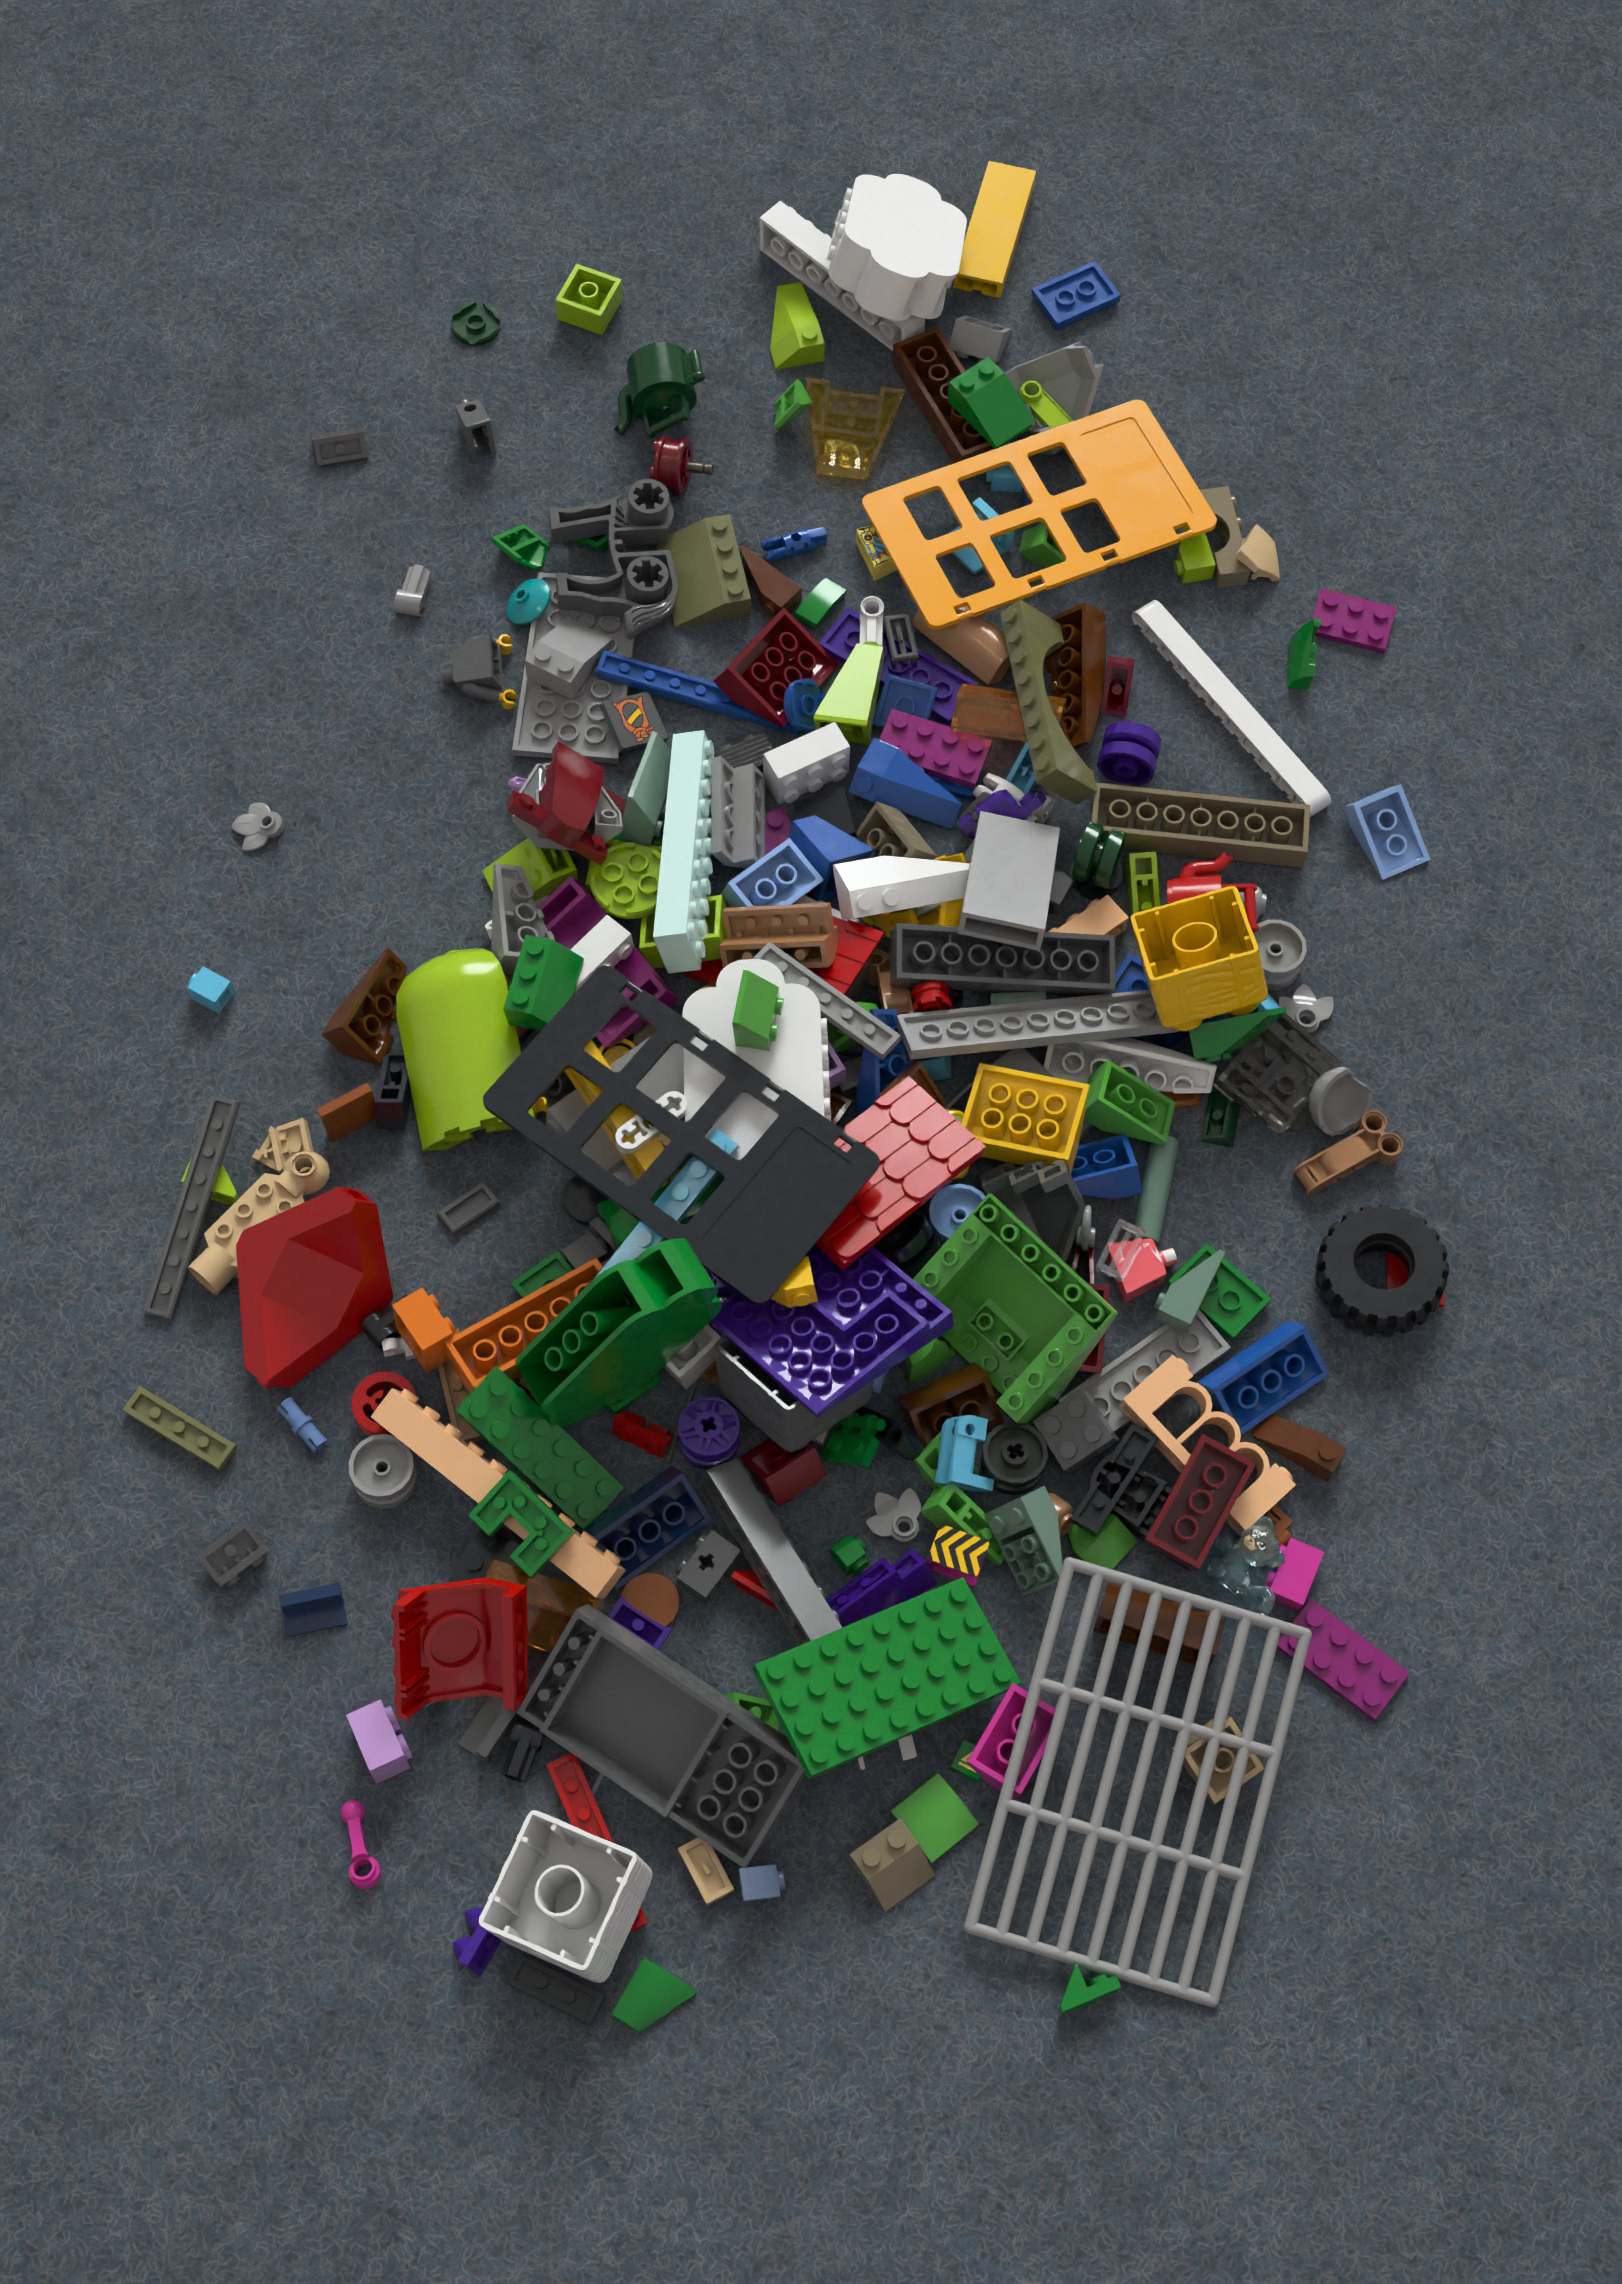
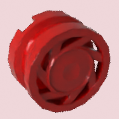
M940 981L924 982L914 987L910 992L911 1000L914 1002V1013L952 1009L951 999L948 997L950 994L949 986L946 983Z

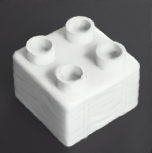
M532 1810L527 1815L511 1853L501 1870L498 1881L488 1897V1901L479 1917V1924L485 1930L511 1946L590 1981L601 1983L609 1977L651 1883L652 1870L639 1855L630 1849L587 1833L545 1813Z

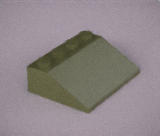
M730 514L704 518L669 535L666 543L655 544L656 551L671 550L678 583L676 606L671 613L675 629L751 616V597Z

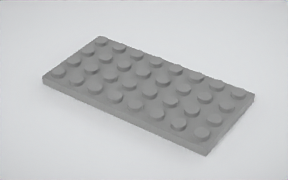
M538 573V579L544 580L549 585L551 599L545 612L538 619L531 622L526 658L540 639L568 617L612 638L613 642L607 649L608 652L633 659L635 638L630 640L625 636L623 618L597 616L583 611L559 610L556 591L557 574ZM571 575V576H574V577H577V578L587 579V580H598V579H603V578H604V577H592V576ZM596 665L574 699L571 700L528 679L526 666H524L512 747L513 755L552 759V749L559 741L592 762L619 764L620 752L600 705L604 701L628 696L629 686L596 677Z

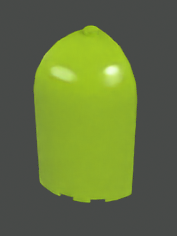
M483 948L452 950L428 960L404 978L396 995V1016L423 1151L451 1149L457 1144L473 1138L472 1132L486 1129L487 1134L512 1129L487 1111L483 1104L484 1094L521 1054L516 1026L508 1024L503 1010L509 991L502 966L491 951ZM531 1108L528 1113L534 1117L533 1108Z

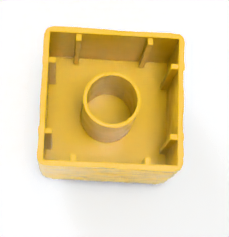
M1235 886L1221 888L1206 894L1132 914L1131 923L1142 966L1159 1021L1164 1027H1173L1179 1031H1189L1198 1027L1203 1019L1224 1013L1235 1016L1249 1014L1256 1009L1258 1003L1267 999L1268 990L1260 951L1248 922L1240 894Z

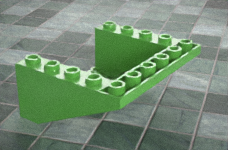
M988 1193L913 1278L915 1282L952 1311L954 1326L941 1334V1336L970 1364L975 1362L988 1374L991 1384L1002 1394L996 1403L1016 1423L1034 1424L1033 1421L1046 1413L1055 1404L1118 1315V1312L991 1193Z

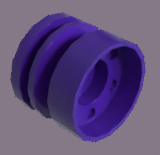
M701 1397L690 1402L681 1412L678 1420L680 1451L687 1462L696 1468L708 1470L735 1458L740 1446L739 1417L730 1404L716 1397ZM710 1426L714 1427V1430L710 1429L707 1433L704 1432V1428L709 1429Z

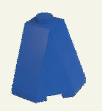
M815 815L793 821L788 837L824 879L822 883L810 891L815 901H826L838 897L833 871L834 864L871 858L873 852L870 846Z

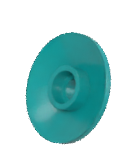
M530 579L520 584L513 591L507 602L506 614L509 620L517 625H526L538 619L550 603L551 589L549 585L542 579Z

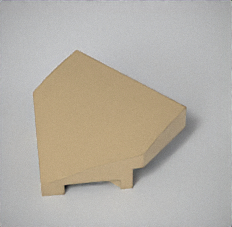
M1256 524L1250 530L1235 557L1253 571L1251 575L1252 580H1255L1257 577H1268L1270 581H1277L1280 579L1275 542Z
M301 1118L277 1126L276 1129L270 1126L268 1137L260 1150L256 1149L252 1157L281 1174L284 1165L291 1156L302 1151L314 1152L307 1121ZM304 1167L299 1173H307L311 1168Z

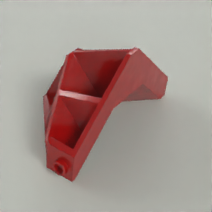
M336 1187L243 1230L236 1244L244 1365L263 1387L291 1388L363 1332L360 1325L365 1318L376 1311H384L391 1305L394 1299L377 1204L360 1190Z

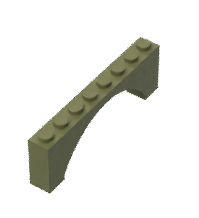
M1019 599L1003 610L1000 615L1036 783L1078 805L1098 792L1093 770L1089 769L1079 757L1061 729L1048 700L1043 679L1044 658L1064 645L1061 627L1058 622Z

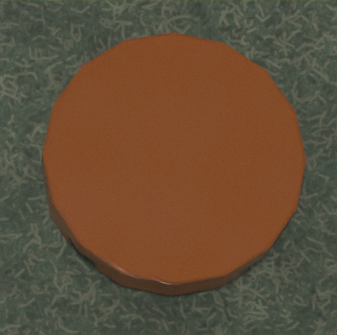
M644 1573L635 1576L625 1585L621 1596L632 1607L664 1627H669L677 1617L680 1597L676 1586L667 1577L658 1573Z

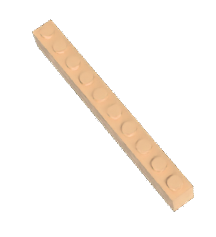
M392 1388L371 1415V1418L479 1503L505 1475L508 1469L495 1459L491 1462L482 1456L485 1451L471 1441L467 1444L460 1438L463 1433L451 1424L445 1426L438 1420L441 1416L428 1406L424 1409L416 1403L419 1398L409 1390L404 1388L403 1391ZM538 1495V1497L550 1508L553 1506L545 1498ZM560 1513L559 1517L575 1534L550 1561L594 1597L605 1599L625 1572V1569L619 1565L621 1559L608 1549L605 1552L601 1551L596 1547L598 1541L585 1531L580 1534L573 1528L575 1522L563 1513ZM513 1516L504 1523L523 1540L530 1535Z

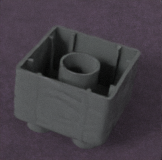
M725 1336L715 1343L719 1391L761 1431L768 1435L770 1439L788 1452H794L806 1447L810 1441L842 1419L851 1416L854 1411L865 1405L873 1396L874 1380L817 1418Z

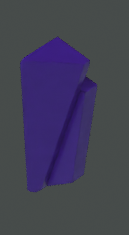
M911 1548L892 1566L884 1558L880 1559L827 1598L826 1602L831 1609L837 1612L843 1628L917 1597L938 1584L926 1561Z

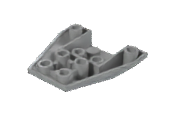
M551 763L536 764L519 793L531 796L537 804L541 805L540 791L546 784V769ZM602 786L597 806L585 832L590 835L599 836L606 843L622 832L623 824L620 810ZM512 814V821L536 847L574 851L555 843L538 831L537 828Z

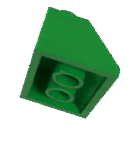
M525 935L503 1008L508 1024L542 1030L575 994L584 958L552 939Z

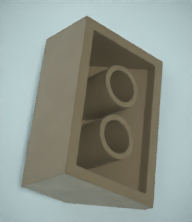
M879 802L875 803L858 828V836L854 837L873 849L871 858L895 856L934 860L937 856L899 809Z

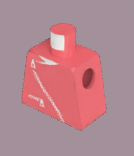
M1151 1238L1108 1244L1104 1254L1124 1303L1163 1284L1167 1275L1165 1268L1177 1264V1257L1173 1248L1158 1252L1154 1240Z

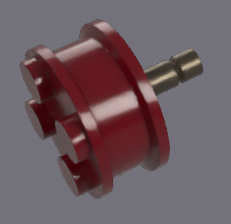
M663 435L659 441H654L653 455L655 459L654 466L650 468L649 479L661 482L667 490H674L678 495H685L691 473L713 475L714 465L692 462L693 451L689 438L673 441L668 436Z

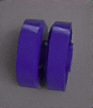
M1132 721L1112 723L1105 729L1097 767L1100 773L1113 781L1131 785L1148 783L1154 777L1157 764L1156 759L1159 756L1162 740L1156 731L1144 724Z

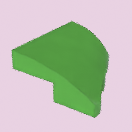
M935 1338L905 1359L907 1363L906 1376L909 1384L920 1381L940 1370L957 1354L956 1349L953 1346L948 1348L946 1342L938 1341Z

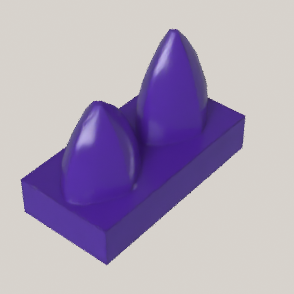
M484 1908L464 1911L466 1921L474 1931L472 1937H464L453 1942V1949L458 1962L478 1976L482 1975L501 1942V1939L480 1926L479 1917Z

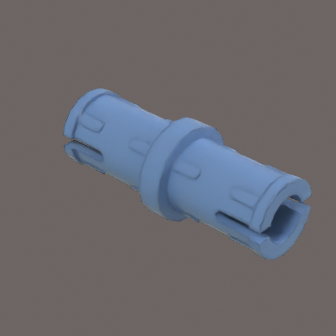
M292 1397L280 1403L281 1405L277 1407V1411L292 1426V1432L295 1435H299L313 1453H317L324 1447L322 1444L327 1445V1438L313 1424V1418L310 1415L306 1416Z

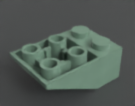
M1045 1486L984 1514L1023 1596L1059 1581L1063 1565L1058 1513Z

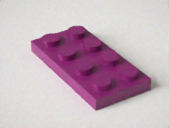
M891 709L879 739L900 748L913 763L924 769L926 774L972 789L976 788L993 741L895 709Z
M1310 1599L1292 1622V1624L1308 1628L1312 1632L1303 1669L1372 1721H1375L1406 1679L1409 1672ZM1283 1634L1278 1641L1277 1649L1293 1660L1298 1638Z

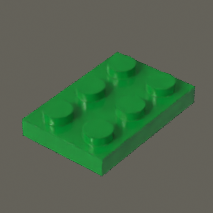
M1206 1243L1168 1281L1167 1285L1170 1287L1171 1284L1212 1256L1216 1251ZM1223 1258L1199 1310L1212 1325L1233 1341L1270 1303L1271 1298Z

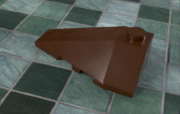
M389 948L384 950L344 1000L321 1034L340 1053L376 1065L381 1063L392 1044L393 1034H390L389 1031L391 1021L397 1019L396 1011L393 1010L395 998L407 970V966Z

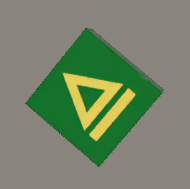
M963 1740L950 1769L978 1783L980 1776L966 1763L976 1745Z

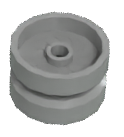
M1266 920L1258 923L1259 931L1253 934L1260 951L1267 990H1280L1288 987L1298 977L1307 952L1306 940L1301 931L1289 922Z
M388 1434L372 1435L362 1440L352 1451L348 1462L349 1476L359 1498L369 1506L379 1509L395 1508L406 1502L414 1493L418 1482L417 1466L409 1447L398 1438Z

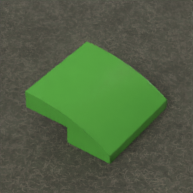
M937 1772L889 1810L896 1821L901 1818L919 1843L930 1863H933L979 1825L961 1799Z

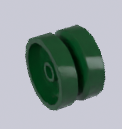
M1089 822L1075 854L1071 879L1085 883L1089 880L1093 868H1096L1093 879L1094 885L1108 890L1121 857L1126 832L1112 829L1103 844V825Z

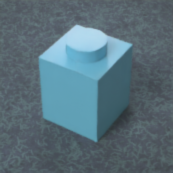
M1009 465L986 472V482H991V491L1021 492L1022 485Z
M204 966L198 974L195 973L190 978L187 987L192 1000L218 1014L235 993L231 981Z

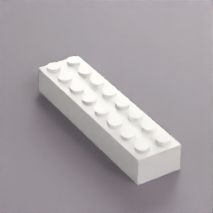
M779 201L760 217V250L893 351V344L924 332V318L914 315L903 321L883 318L862 308L855 300L854 293L836 285L828 274L830 261L827 260V255L832 238L818 230L812 222L805 220L797 214L792 207H788Z

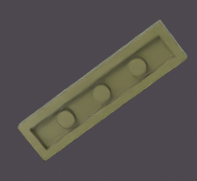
M141 1386L138 1387L122 1409L129 1417L221 1472L237 1449L236 1444Z

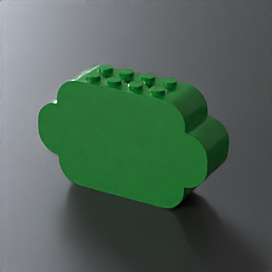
M684 1238L660 1242L642 1252L634 1260L618 1263L594 1278L515 1360L516 1366L538 1405L546 1415H549L548 1422L551 1427L557 1424L560 1427L577 1424L598 1412L602 1407L620 1402L641 1389L720 1312L722 1303L717 1297L718 1289L692 1247Z

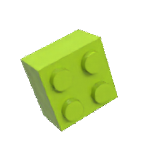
M576 263L555 300L557 320L603 335L623 300L622 279Z

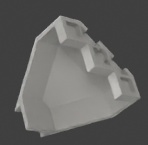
M1080 341L1015 366L1005 372L1018 395L1025 382H1038L1041 388L1073 421L1089 416L1104 364H1094L1092 353ZM1024 403L1036 421L1034 426L1022 433L1024 436L1027 434L1033 436L1052 429V427H1043L1034 417L1029 404ZM1058 446L1041 452V454L1054 455L1062 450L1063 447Z

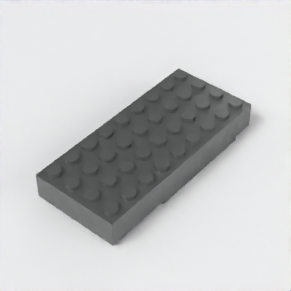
M589 1604L575 1610L516 1712L540 1728L539 1731L664 1817L668 1816L743 1868H747L757 1859L806 1776L785 1735Z

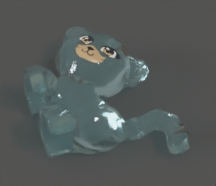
M1262 1517L1255 1522L1254 1526L1243 1530L1238 1544L1235 1543L1229 1533L1220 1532L1216 1540V1548L1221 1550L1220 1556L1224 1558L1223 1560L1211 1558L1207 1574L1213 1577V1583L1224 1586L1234 1594H1244L1250 1597L1262 1596L1264 1600L1259 1607V1611L1262 1615H1268L1274 1607L1275 1594L1269 1586L1251 1585L1248 1567L1250 1565L1254 1567L1266 1565L1272 1568L1279 1567L1284 1564L1285 1557L1280 1551V1541L1277 1533L1274 1531L1272 1519L1270 1517Z

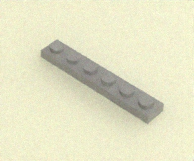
M768 942L753 958L766 960L777 966L783 974L785 984H800L813 991L819 1000L821 1016L827 1018V1021L883 1060L901 1041L900 1034L771 942Z

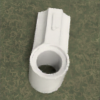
M869 596L861 602L859 644L873 642L882 646L884 604L878 597Z

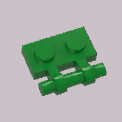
M853 1412L851 1416L837 1423L843 1426L841 1431L831 1432L820 1456L825 1461L868 1468L880 1444V1441L874 1436L877 1430L882 1431L885 1429L886 1423L875 1415L866 1414L859 1416L858 1413ZM858 1428H862L860 1433L856 1434Z

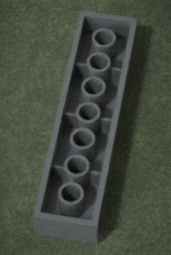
M897 923L890 932V986L914 988L924 982L940 981L946 983L951 990L1008 993L1046 992V995L1064 996L1111 994L1116 989L1115 936L1045 932L1040 951L958 934V927Z

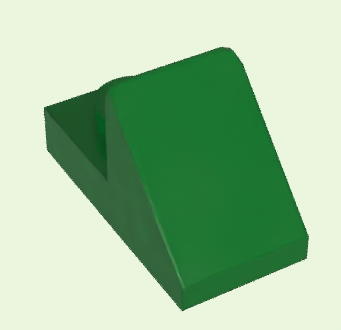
M1075 1964L1058 2009L1060 2016L1118 1992L1121 1985L1117 1976L1108 1978L1106 1974L1091 1979L1089 1981L1090 1986L1087 1987L1078 1965Z

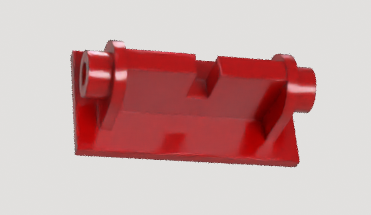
M621 1410L619 1415H615L611 1434L624 1442H630L642 1448L649 1454H655L664 1458L667 1445L670 1446L674 1435L670 1434L669 1429H665L653 1422L647 1429L644 1427L647 1419L632 1413L630 1410H627V1412Z

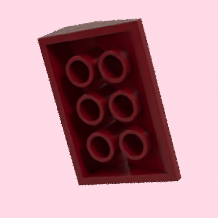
M783 608L764 625L713 682L733 702L782 728L788 722L783 705L784 695L788 686L794 680L807 678L814 680L820 686L839 664Z

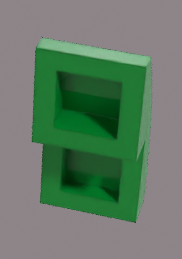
M825 578L805 598L794 616L816 629L830 616L831 609L843 600L847 590Z

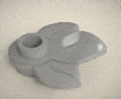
M253 803L249 806V814L239 816L231 827L236 833L245 836L242 850L249 852L262 848L269 838L279 836L283 831V819L278 813L271 811L268 805Z
M1303 984L1295 991L1292 998L1280 997L1278 1005L1281 1008L1286 1007L1287 1013L1283 1016L1292 1021V1026L1297 1032L1311 1034L1318 1029L1320 1022L1327 1020L1331 1016L1334 1002L1332 997H1323L1316 1000L1308 986ZM1308 1019L1310 1024H1304L1300 1020Z
M908 1488L898 1500L888 1494L878 1492L874 1502L877 1515L866 1521L869 1529L880 1537L892 1536L899 1542L912 1541L919 1531L917 1517L920 1514L921 1503L917 1494L911 1488ZM900 1524H907L910 1529L908 1532L903 1533L898 1527Z

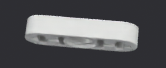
M670 1091L655 1101L666 1110L670 1101L673 1104L678 1102V1111L672 1108L669 1112L679 1119L686 1113L687 1100L680 1092ZM636 1115L618 1128L615 1135V1146L621 1153L632 1154L660 1135L661 1132L657 1129L646 1128L643 1124V1119ZM638 1127L640 1132L634 1136L633 1144L630 1142L623 1143V1135L625 1134L627 1137L632 1136L636 1133V1128Z

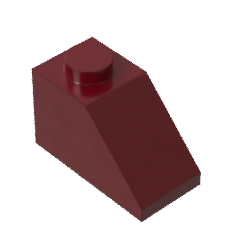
M1108 656L1100 714L1126 717L1134 670V659Z

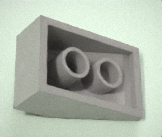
M567 617L540 639L525 659L527 678L573 700L598 664L603 650L607 651L613 639Z

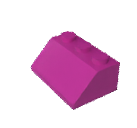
M1014 1683L1011 1684L966 1762L987 1784L1000 1792L1028 1694L1027 1691ZM1040 1699L1013 1792V1800L1021 1795L1043 1756L1055 1713V1708Z

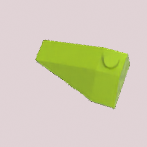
M801 282L777 286L770 352L776 370L824 361L825 342L818 320Z

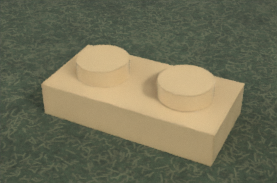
M698 1837L678 1848V1852L706 1906L734 1892V1888L711 1845Z

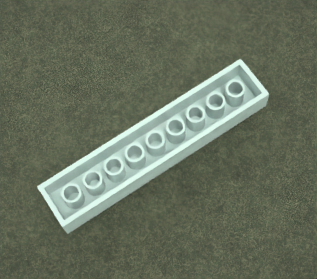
M704 730L673 734L653 932L654 941L668 974L701 970V959L705 958L706 955L703 937L707 936L705 916L709 915L707 895L711 894L708 878L709 874L713 872L710 854H712L711 758H714V746L712 740L707 739Z

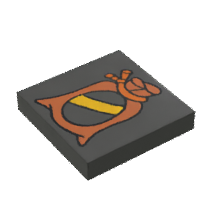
M649 691L604 701L600 705L620 753L646 747L652 731L657 732L664 742L669 738Z

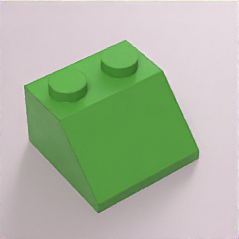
M743 970L732 1021L735 1046L770 1051L771 1041H777L779 1024H775L777 1015H782L784 998H780L778 986L748 970Z

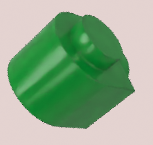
M848 1534L829 1548L832 1559L846 1576L853 1571L856 1574L860 1573L870 1563L866 1558L865 1551H867V1548L858 1536L853 1538Z

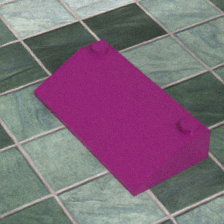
M571 876L537 907L538 910H542L544 915L543 922L547 930L552 932L555 941L569 950L608 915L598 906L586 887ZM635 946L626 959H621L614 966V969L627 977L630 982L640 989H644L669 1008L679 1000ZM625 988L621 992V994H623L631 1001H633L637 997V995L628 988ZM621 1007L597 1033L596 1037L608 1049L650 1023L629 1008Z

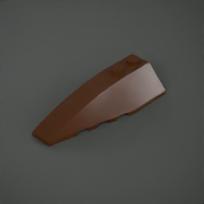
M1087 602L1050 617L1060 624L1064 645L1045 657L1046 671L1051 673L1052 682L1049 683L1050 688L1055 693L1057 701L1054 705L1056 712L1060 713L1061 721L1059 725L1074 749L1087 745L1091 741L1101 706L1105 678L1106 617L1104 613Z

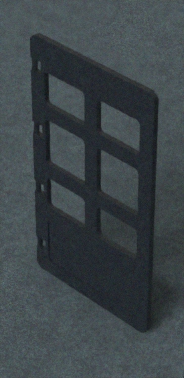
M601 966L596 969L483 1096V1104L487 1111L663 1239H686L707 1271L755 1305H764L769 1302L876 1173L880 1163L878 1155L871 1149L847 1135L837 1125L787 1090L779 1087L766 1075L715 1039L708 1037L698 1027L644 989L642 990L630 982L627 977L611 966ZM625 988H628L637 995L633 1001L621 994ZM621 1007H627L653 1025L657 1030L620 1072H613L585 1052L584 1048ZM695 1037L708 1045L703 1051L691 1043ZM673 1044H680L725 1077V1080L686 1122L680 1120L636 1088L638 1083ZM571 1068L600 1088L602 1092L564 1135H558L530 1115L528 1111L566 1069ZM767 1087L779 1095L775 1101L762 1093ZM743 1092H747L776 1112L778 1118L742 1159L737 1160L708 1140L705 1135L738 1096ZM619 1106H625L671 1140L633 1185L625 1184L581 1151V1148ZM839 1138L852 1146L847 1153L834 1144ZM692 1155L720 1174L724 1181L687 1224H681L654 1205L650 1199L687 1156Z

